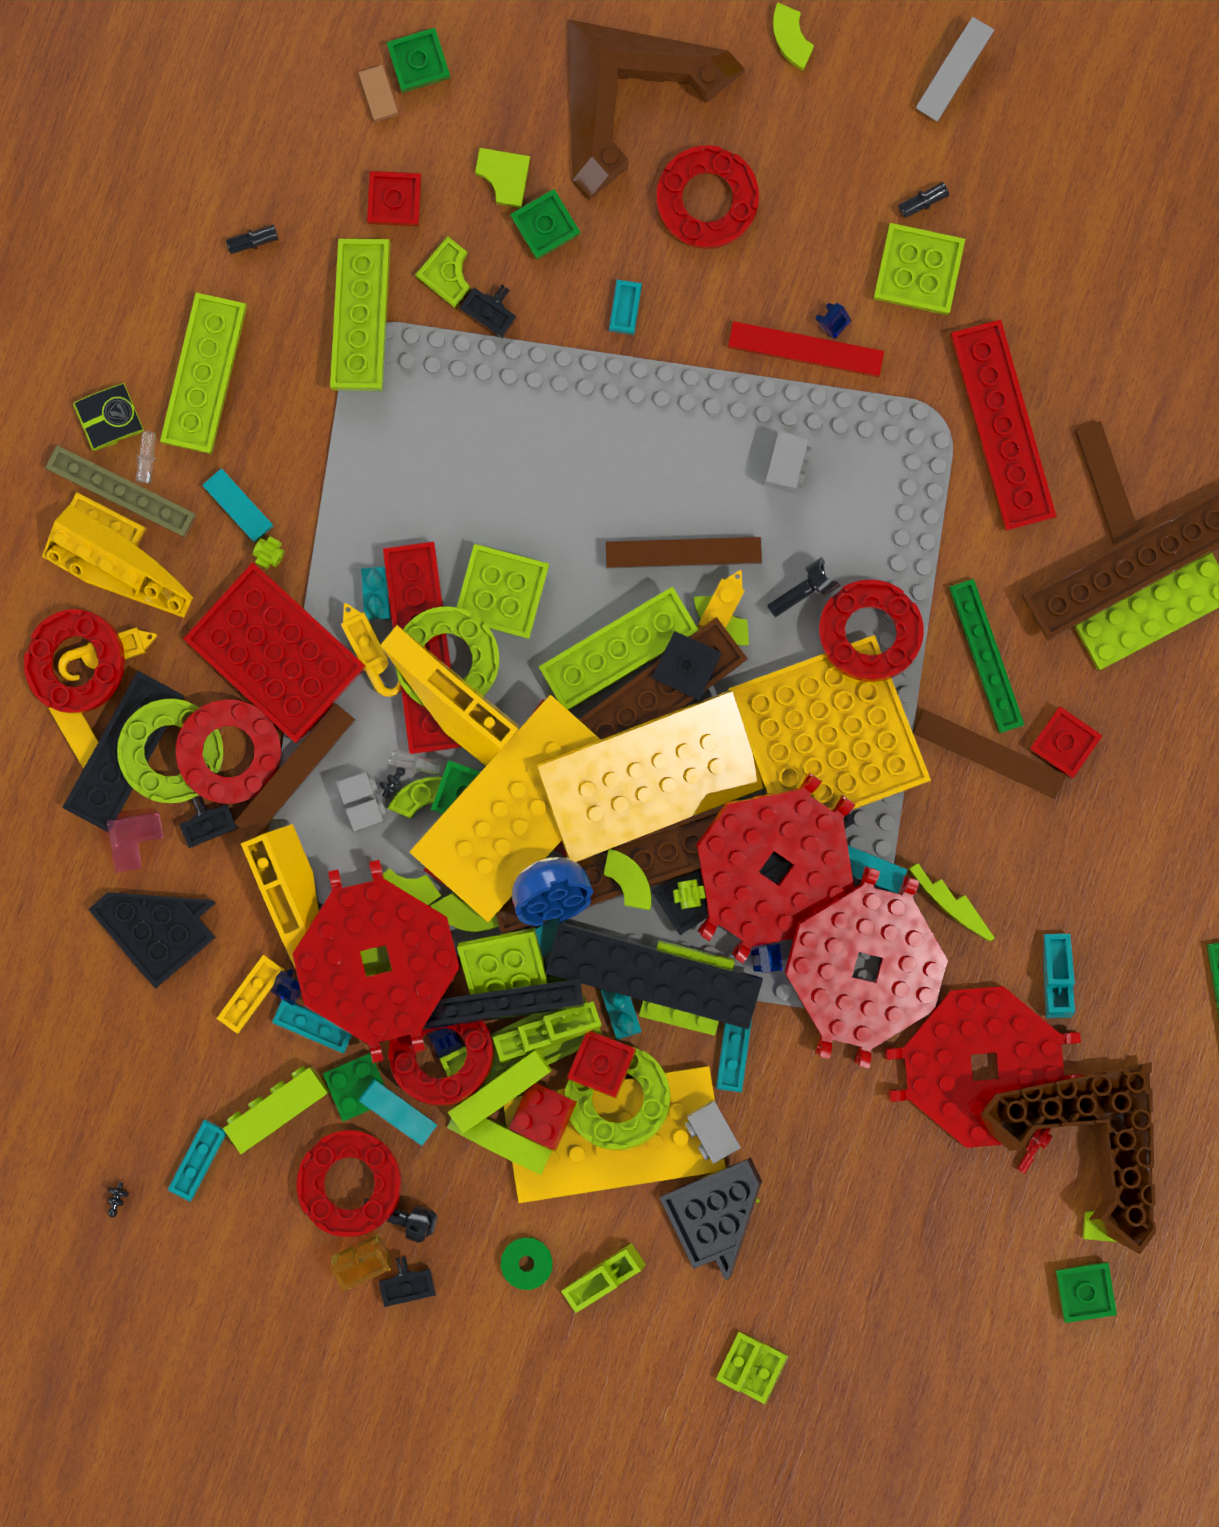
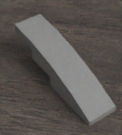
M975 17L971 18L916 109L939 121L995 31L994 29Z

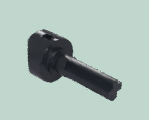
M822 557L805 568L808 573V579L802 581L767 605L775 618L811 595L815 590L825 597L841 586L837 581L826 577L825 561Z
M365 1198L364 1204L368 1202V1198ZM416 1205L411 1213L395 1208L386 1222L406 1227V1239L421 1243L426 1237L433 1234L438 1215L429 1208Z

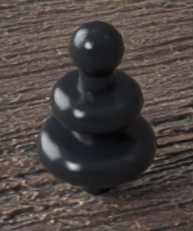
M398 767L394 776L389 774L387 776L388 783L385 781L379 783L380 787L384 789L382 793L384 798L388 794L398 795V790L394 787L402 785L399 779L405 774L404 767Z
M122 1182L118 1183L117 1188H108V1193L113 1194V1197H109L107 1200L111 1204V1208L108 1210V1216L111 1218L117 1215V1207L124 1205L121 1197L129 1196V1192L122 1189L124 1184Z

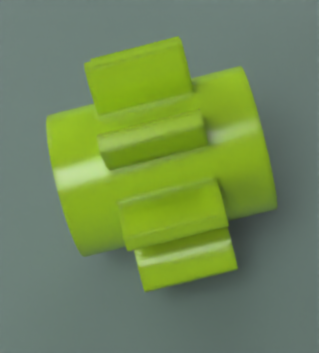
M269 536L267 541L261 538L252 554L257 557L255 563L267 570L270 565L276 568L285 553V550L280 548L282 543Z
M697 880L677 883L678 890H673L675 903L681 902L682 909L701 906L700 899L706 898L704 886H698Z

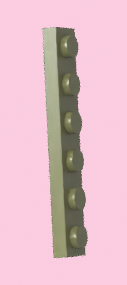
M58 445L45 467L47 470L184 538L196 517L195 513Z

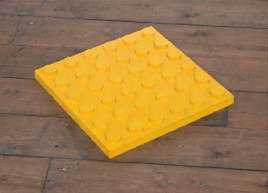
M875 635L851 643L853 648L860 653L867 655L881 654ZM821 654L728 689V691L733 692L767 794H776L799 788L810 772L822 781L819 787L810 794L813 798L833 811L843 795L855 804V807L852 809L854 810L931 781L892 678L878 682H866L850 678L838 671L828 661L825 654Z

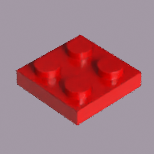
M370 171L367 223L419 227L421 173Z
M1059 706L1029 750L1073 779L1102 738V735Z
M592 1031L585 1033L567 1079L617 1099L635 1056L636 1049Z
M535 1083L525 1090L509 1129L552 1150H557L577 1101Z

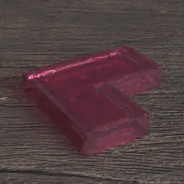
M158 811L106 821L116 873L142 868L138 843L163 838Z

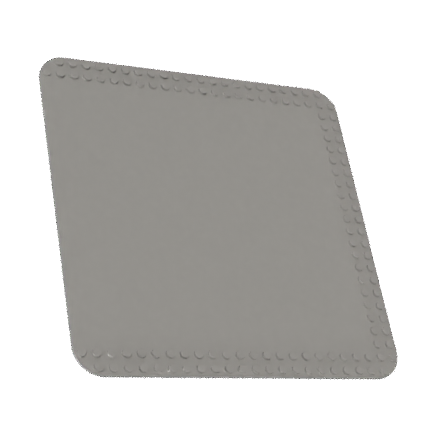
M387 322L383 391H338L304 609L357 657L341 626V623H343L344 603H348L361 613L364 612L361 568L385 567L383 548L435 542L443 607H457L474 544L549 563L550 566L530 639L491 630L498 645L499 668L494 683L484 697L516 722L520 729L530 718L542 699L546 700L549 695H552L557 700L539 669L540 665L672 586L698 627L700 619L694 605V597L713 596L721 579L725 580L737 571H742V587L745 592L733 616L747 619L749 646H739L748 660L705 691L700 700L703 701L726 692L731 687L824 654L819 641V621L824 606L830 597H833L842 587L852 582L881 580L902 589L904 594L913 603H916L923 619L924 636L916 659L904 672L892 678L913 732L953 457L952 436L946 422L936 410L921 401L911 398L509 338L501 339L495 336L415 324ZM779 431L808 438L807 446L812 447L809 461H803L801 471L805 472L802 487L797 486L794 493L764 485ZM761 537L762 564L606 569V542ZM822 557L825 561L826 577L837 581L841 586L825 597L815 590L811 595L775 618L767 605L802 581L808 579V573L805 568ZM347 607V608H346V611H347V612H350L351 609H350L349 607ZM864 608L853 613L847 620L845 627L846 638L850 644L875 635L881 653L887 651L893 645L897 634L895 623L891 617L884 611L875 608ZM392 617L388 620L370 621L381 644L393 630ZM447 634L451 669L464 679L472 666L470 648L462 638L454 634ZM662 655L570 709L569 712L579 720L661 659ZM388 657V666L379 676L384 686L391 689L397 685L398 678L395 666ZM363 670L334 702V704L337 703L356 721L271 820L268 832L291 824L294 825L314 873L319 910L332 891L328 871L338 869L342 888L372 881L369 862L380 860L382 873L391 868L397 875L406 879H417L427 874L442 895L430 904L432 905L450 895L453 891L423 871L425 866L409 851L443 814L432 811V804L425 805L419 809L412 819L388 810L387 808L395 796L388 794L384 798L382 796L384 789L380 787L379 783L381 781L388 783L387 776L389 774L394 776L396 769L400 766L405 768V774L399 779L402 785L394 787L398 792L406 785L419 779L442 777L448 760L480 772L486 766L463 747L410 755L402 693L399 692L392 697H384L378 694L365 670ZM324 715L298 743L292 741L284 733L278 770ZM367 772L370 777L374 776L379 791L375 793L378 802L383 800L388 815L384 816L385 822L359 832H353L346 812L347 806L343 803L336 782ZM764 787L761 790L735 800L751 799L755 796L765 795L767 792ZM904 791L852 810L850 814L855 823L845 829L847 845L894 864ZM553 850L552 853L546 857L568 858L567 856ZM792 864L769 879L776 884L780 883L792 867ZM852 876L855 888L861 884L862 879ZM665 882L650 887L652 896L651 911L626 907L624 905V896L586 908L579 914L564 920L566 924L657 948L658 940L732 959L735 958L731 952L741 941L740 938L720 925L717 926L711 940H706L697 931L705 920L679 935L652 894L654 889ZM874 885V888L889 891L887 889ZM449 925L457 956H459L458 943L501 935L500 927L487 931L471 932ZM533 926V927H530V928H535V930H536V929L539 928L540 926ZM793 939L754 946L750 949V953L743 964L735 959L734 970L763 977L757 1001L804 1008L793 986L784 974ZM552 951L542 957L545 969H547ZM859 952L852 977L875 981L879 970L880 957Z

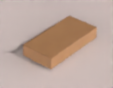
M383 65L358 72L374 122L398 116L399 113Z

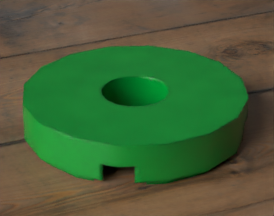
M535 1237L514 1239L506 1246L501 1256V1270L504 1278L510 1285L520 1290H532L540 1287L548 1280L552 1272L553 1259L550 1249L544 1242ZM529 1256L534 1260V1267L531 1270H523L520 1267L519 1261L522 1257Z

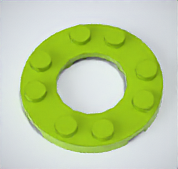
M436 607L420 613L406 625L403 630L422 646H425L432 637L443 633L454 634L462 638L469 646L472 654V666L464 680L483 696L489 691L498 673L499 650L492 631L477 616L457 607ZM395 666L396 675L405 692L414 701L425 707Z
M160 699L140 707L124 724L117 745L118 762L127 782L141 795L161 803H179L198 796L187 785L181 774L177 776H164L156 773L149 767L144 755V746L147 738L155 729L165 725L182 727L185 720L199 708L198 706L180 699ZM215 729L206 738L203 745V758L206 766L215 774H218L223 760V743L218 729Z
M635 1048L636 1053L627 1074L637 1079L642 1086L644 1094L643 1105L640 1111L629 1121L613 1123L601 1118L593 1106V1090L568 1080L565 1096L577 1101L570 1121L577 1132L591 1144L607 1150L620 1151L632 1149L650 1140L664 1124L670 1108L671 1095L669 1083L662 1067L645 1051Z

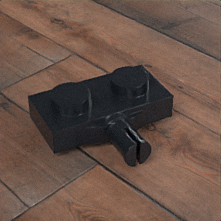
M502 284L493 297L473 288L459 308L461 312L501 339H503L517 319L516 315L508 311L502 304V301L510 292Z
M202 796L192 799L198 814L192 819L179 824L190 849L239 829L237 824L234 823L235 819L228 804L217 809L207 810Z
M406 1255L401 1256V1258L400 1256L395 1258L398 1274L379 1280L384 1307L436 1296L431 1268L409 1271Z

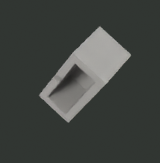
M781 431L778 432L765 486L792 493L795 492L797 486L802 487L805 472L801 471L803 461H809L812 447L807 446L808 438Z
M367 772L336 782L343 803L347 806L346 812L353 832H359L385 822L384 816L388 815L383 800L378 802L375 792L379 791L374 776L370 777Z
M714 1100L686 1115L689 1121L685 1125L692 1137L696 1135L699 1137L702 1144L698 1148L705 1160L710 1158L714 1164L741 1148Z

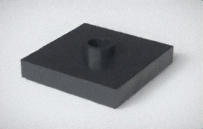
M674 631L652 679L700 701L722 653Z

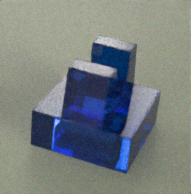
M837 302L835 305L828 303L825 306L828 312L824 317L819 314L815 317L818 324L833 339H836L852 321L844 306Z
M779 944L762 946L751 950V956L758 955L761 963L760 965L753 966L754 972L768 973L783 970Z
M289 968L285 972L281 971L276 976L271 992L293 1006L299 999L301 990L299 981L292 977L294 971Z
M443 1028L428 1035L439 1059L463 1048L457 1032L454 1030Z

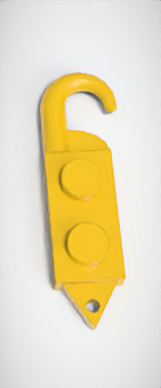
M741 570L725 580L721 579L697 628L699 630L716 617L725 628L727 627L745 592L742 587Z
M344 603L343 623H341V626L358 659L366 665L364 670L374 689L384 697L397 695L401 692L399 680L394 688L389 689L384 686L379 676L387 668L389 661L385 651L380 646L381 643L366 613H361L348 603ZM347 607H349V608L351 609L350 612H347V611H346V608H347Z
M137 627L118 633L123 644L125 660L145 654L146 649L158 635L140 631ZM88 643V645L67 651L61 656L58 669L63 678L69 681L80 679L79 675H71L66 670L67 664L72 660L82 658L83 662L91 669H95L98 666L97 650L93 644Z

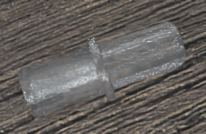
M142 432L140 455H136L138 462L135 482L152 484L154 461H157V458L154 457L156 440L154 432Z
M393 750L390 754L389 764L413 770V773L418 771L439 776L442 760L419 756L420 753L414 755Z

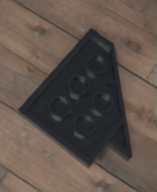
M108 892L88 909L155 989L217 938L200 918L217 904L215 900Z
M751 1157L659 1197L693 1269L716 1260L725 1280H728L733 1275L762 1184V1179Z

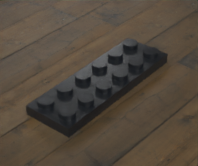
M137 671L62 808L109 833L133 790L120 769L117 757L118 739L124 724L136 710L150 702L160 699L183 700L184 695ZM168 725L155 729L148 736L144 746V755L147 763Z

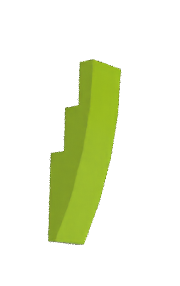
M918 863L907 869L910 875L919 881L921 889L951 918L986 941L995 939L966 895H961L955 899L942 879L931 883Z
M594 1001L585 1003L584 1007L566 1009L543 1016L542 1020L519 1026L517 1030L492 1037V1041L499 1062L503 1064L527 1056L536 1049L541 1051L600 1028L602 1025Z
M536 1049L478 1089L469 1098L453 1107L448 1114L461 1132L465 1133L552 1070Z
M488 1117L465 1133L461 1132L451 1118L448 1129L539 1175L542 1174L552 1152L551 1149L505 1127L506 1125Z

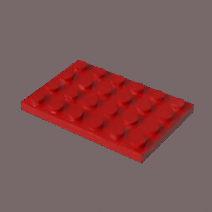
M253 562L183 638L295 743H298L366 667L349 649Z

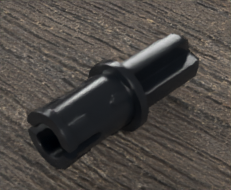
M940 182L924 192L918 191V195L899 204L900 214L903 218H907L923 209H930L932 204L949 197L946 185Z
M272 224L255 231L249 229V233L227 239L226 243L229 252L235 254L253 247L256 250L257 246L279 239L275 226Z

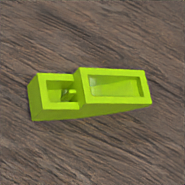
M630 1243L576 1279L561 1292L575 1313L639 1273L646 1264L633 1244Z

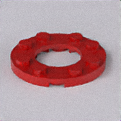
M713 145L692 147L675 156L665 167L657 186V209L666 229L679 241L696 248H720L739 239L751 226L759 204L758 183L750 166L736 153L733 154L721 149L719 146ZM707 173L718 175L727 182L732 190V206L727 214L717 221L703 222L693 218L688 214L683 205L682 195L684 188L697 175Z
M860 580L842 587L840 591L827 601L819 621V641L828 661L844 675L866 682L888 680L904 672L916 659L924 636L923 619L916 603H913L899 587L881 580ZM875 608L882 610L895 623L897 633L895 642L887 651L877 655H867L855 650L848 642L845 632L847 620L860 609Z
M79 609L63 610L52 614L37 626L31 635L32 640L28 651L24 655V672L27 683L38 700L57 711L71 714L92 711L108 701L117 690L125 667L123 644L115 628L103 617ZM75 636L84 637L97 650L98 666L95 668L94 676L86 684L78 687H69L60 682L54 673L52 664L54 653L58 646L66 639Z
M217 700L196 709L183 723L176 740V762L182 778L198 795L213 802L233 804L257 796L275 775L280 763L281 745L273 723L258 708L239 700ZM223 726H235L244 730L251 738L254 746V757L250 766L243 773L234 777H222L213 773L206 766L203 758V745L206 738L215 729Z
M484 1021L421 1030L422 1039L427 1033L442 1028L454 1030L462 1036L467 1050L464 1065L456 1074L446 1078L437 1079L430 1077L421 1070L417 1063V1053L413 1051L410 1035L390 1040L388 1057L393 1076L398 1085L409 1096L428 1105H452L469 1098L483 1085L493 1064V1041Z
M339 1131L320 1139L304 1156L297 1174V1195L302 1210L316 1227L335 1236L357 1237L376 1230L390 1218L397 1207L401 1195V1170L393 1152L380 1139L360 1131ZM353 1157L362 1160L370 1167L374 1174L375 1186L373 1195L368 1202L358 1209L345 1210L337 1207L330 1201L326 1194L325 1180L327 1172L333 1164L341 1159Z

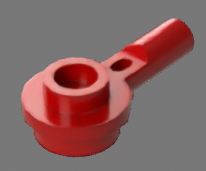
M1051 1128L1038 1129L1026 1148L1025 1156L1017 1166L1020 1172L1026 1174L1034 1161V1155L1040 1147L1045 1149L1053 1138L1049 1134Z

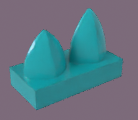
M385 567L361 568L363 610L369 621L391 619Z
M602 989L601 993L616 1039L619 1040L642 1032L631 997Z

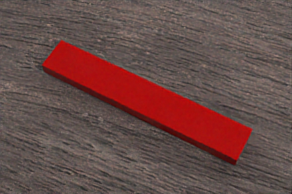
M735 321L732 324L728 348L878 378L885 352L883 350Z

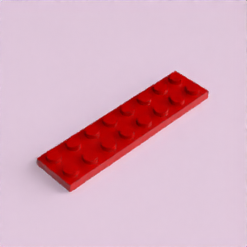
M1001 319L952 332L950 334L1005 532L1056 518L1053 501Z
M435 542L383 548L393 629L396 625L404 629L420 613L432 608L443 607ZM443 633L432 637L424 647L451 669L447 634ZM401 686L409 754L462 748L461 745L443 731L428 709L414 701Z

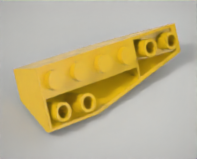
M71 505L55 520L42 554L43 558L86 583L183 618L186 616L193 597L170 573L135 544Z
M398 625L380 645L443 731L485 766L499 753L519 729V725Z
M291 824L243 842L241 846L295 968L292 954L318 914L319 906L313 870L296 829Z

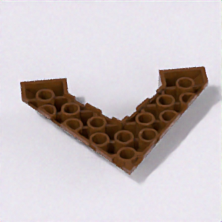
M569 20L572 176L574 184L590 200L628 169V158L612 141L618 79L638 78L644 79V81L680 82L679 84H689L702 100L707 103L744 73L745 69L728 50Z
M1152 1062L995 1094L980 1116L990 1134L1009 1151L1022 1149L1036 1129L1094 1124L1104 1199L1089 1220L1111 1239L1141 1254L1156 1233V1222H1153L1155 1184H1152V1168H1154L1153 1123H1151L1153 1098L1152 1089H1150Z

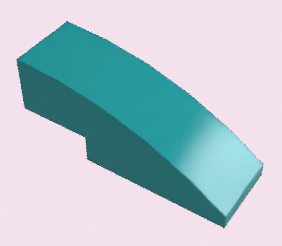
M1044 934L1043 972L1046 1018H1072L1075 1013L1073 991L1075 980L1071 934Z

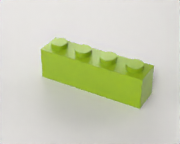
M302 1066L291 1074L293 1079L287 1084H284L283 1081L279 1082L269 1089L272 1093L264 1100L261 1096L248 1104L250 1110L242 1115L238 1111L226 1120L229 1125L223 1129L240 1154L246 1152L330 1092L313 1066L308 1069Z

